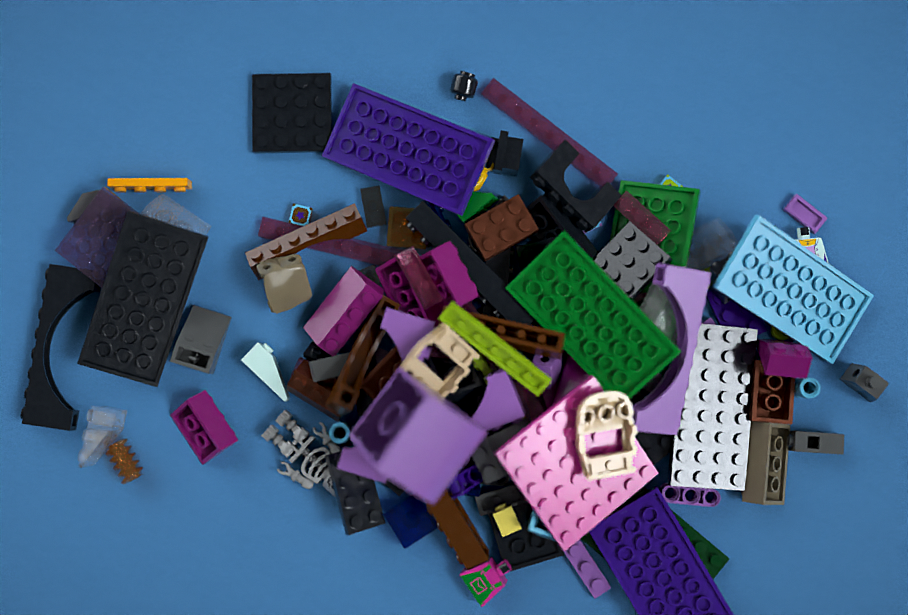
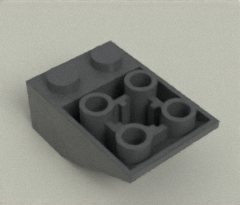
M193 305L177 339L170 362L204 373L214 374L232 317Z

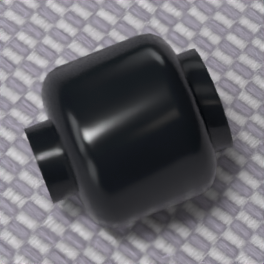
M460 71V73L454 75L450 91L455 94V99L466 102L467 98L471 99L474 97L478 80L474 74Z

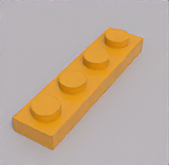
M108 178L107 186L116 193H126V190H134L137 193L154 190L157 193H164L166 189H174V192L184 193L186 189H192V181L188 178Z

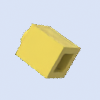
M506 503L495 507L496 511L492 512L503 537L522 529L511 504L506 505Z

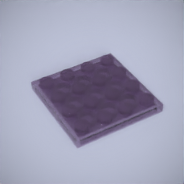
M103 186L55 251L102 288L127 211H137L107 187Z

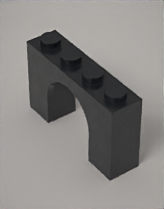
M565 139L555 147L529 178L536 187L542 189L547 194L550 201L556 203L562 209V212L576 223L580 230L587 233L597 226L622 195L609 182H606L588 200H579L573 197L565 187L564 173L580 153Z

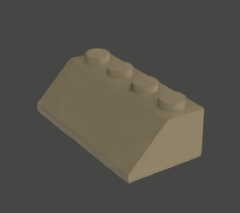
M751 421L745 490L741 491L742 502L761 505H784L789 451L787 436L790 435V425Z

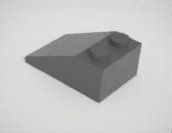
M528 417L485 436L472 453V457L485 484L508 475L494 455V452L531 424Z

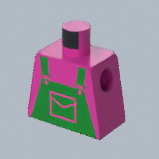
M489 557L488 561L469 570L464 568L460 576L479 605L483 607L506 585L507 578L505 574L511 571L512 567L506 559L497 564L492 557Z

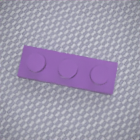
M580 539L566 551H563L594 599L611 589L610 584Z

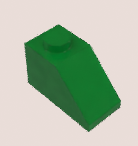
M473 192L463 216L458 215V217L466 224L484 213L499 199L492 193Z

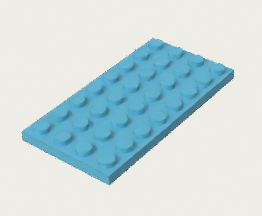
M755 215L713 285V288L796 342L808 346L810 351L831 364L835 362L874 297L869 291L758 215Z

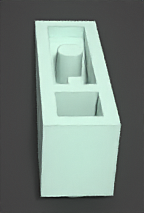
M258 342L241 360L282 400L287 402L290 396L276 357L272 354L274 350L267 343L261 344Z

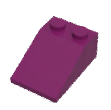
M757 338V350L765 375L807 379L812 362V355L808 346L794 341Z

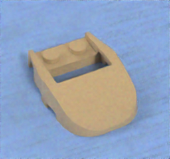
M442 323L417 342L400 367L443 397H446L450 392L453 394L458 389L457 385L460 380L470 372L468 366L474 358L479 359L480 356L450 327ZM433 342L458 364L443 381L417 358L421 354L420 352Z
M607 391L593 394L587 397L578 407L576 415V449L584 477L587 480L635 472V467H632V456L636 455L635 434H637V426L634 425L632 419L634 414L629 399L620 392ZM621 428L623 451L587 457L585 454L584 434Z

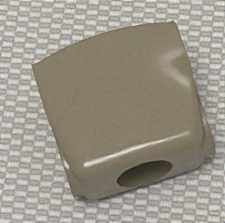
M292 254L275 257L259 262L257 265L259 275L264 277L265 293L272 313L278 314L290 310L312 297L308 276L300 255Z

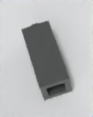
M790 431V435L787 436V446L789 451L844 455V434Z

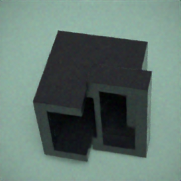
M501 130L499 138L491 137V139L495 140V143L488 156L486 168H490L492 163H494V169L488 172L517 176L524 139L508 137L509 132Z

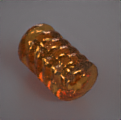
M127 438L106 448L109 449L106 452V456H113L109 462L117 463L113 469L121 470L117 474L118 478L125 477L121 481L122 485L144 475L140 474L143 466L136 467L139 459L132 460L136 453H128L132 446H124L128 441Z

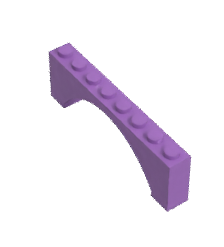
M657 263L653 283L663 290L673 308L677 325L676 345L680 348L681 353L673 359L669 370L659 385L644 399L632 406L634 413L632 419L634 425L637 426V431L677 435L681 423L682 409L685 405L684 399L689 385L690 370L693 366L697 336L702 323L701 317L706 304L705 298L710 284V272Z
M386 308L381 328L386 329L395 342L402 362L417 342L437 327H434L435 322L390 308ZM427 345L417 357L422 363L424 358H429L431 347ZM345 446L343 448L338 469L386 483L389 477L376 470L357 446L351 448Z
M503 369L489 373L486 377L488 381L486 393L480 406L471 418L486 431L489 429L496 431L503 428L505 423L511 422V424L522 421L526 411L511 375Z

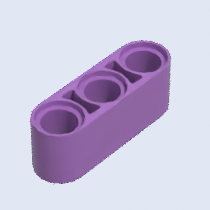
M667 483L659 487L664 499L669 503L715 507L721 500L719 492L715 489L669 486ZM668 488H672L674 491L673 496L670 498L665 496V491ZM688 490H692L694 493L693 498L690 500L685 498V493ZM708 492H712L714 495L713 500L710 502L705 500Z

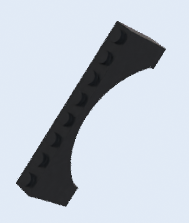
M49 264V268L45 272L46 287L42 291L43 304L38 312V319L40 321L39 327L35 331L36 344L31 352L33 362L32 367L28 370L29 384L24 392L26 402L25 407L21 411L22 424L67 431L77 429L80 410L73 409L55 384L50 367V345L56 327L67 311L84 297L93 292H100L102 272Z

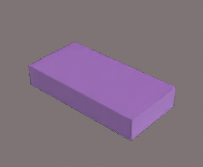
M795 194L783 209L802 226L809 227V231L813 234H816L828 219L798 194Z

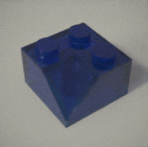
M414 493L383 513L404 549L438 528L437 520L434 515L431 516L429 514L425 500L420 499Z

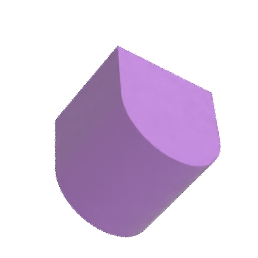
M399 367L349 436L376 470L422 499L435 504L486 436L487 431L453 403Z

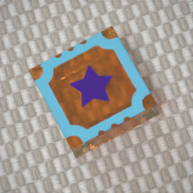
M293 204L288 223L302 227L310 224L313 208Z

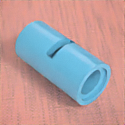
M795 378V398H814L819 394L820 384L816 379Z
M347 422L336 423L329 430L330 439L338 444L344 443L350 439L349 435L353 428ZM339 427L344 428L346 431L344 438L339 437L337 434Z

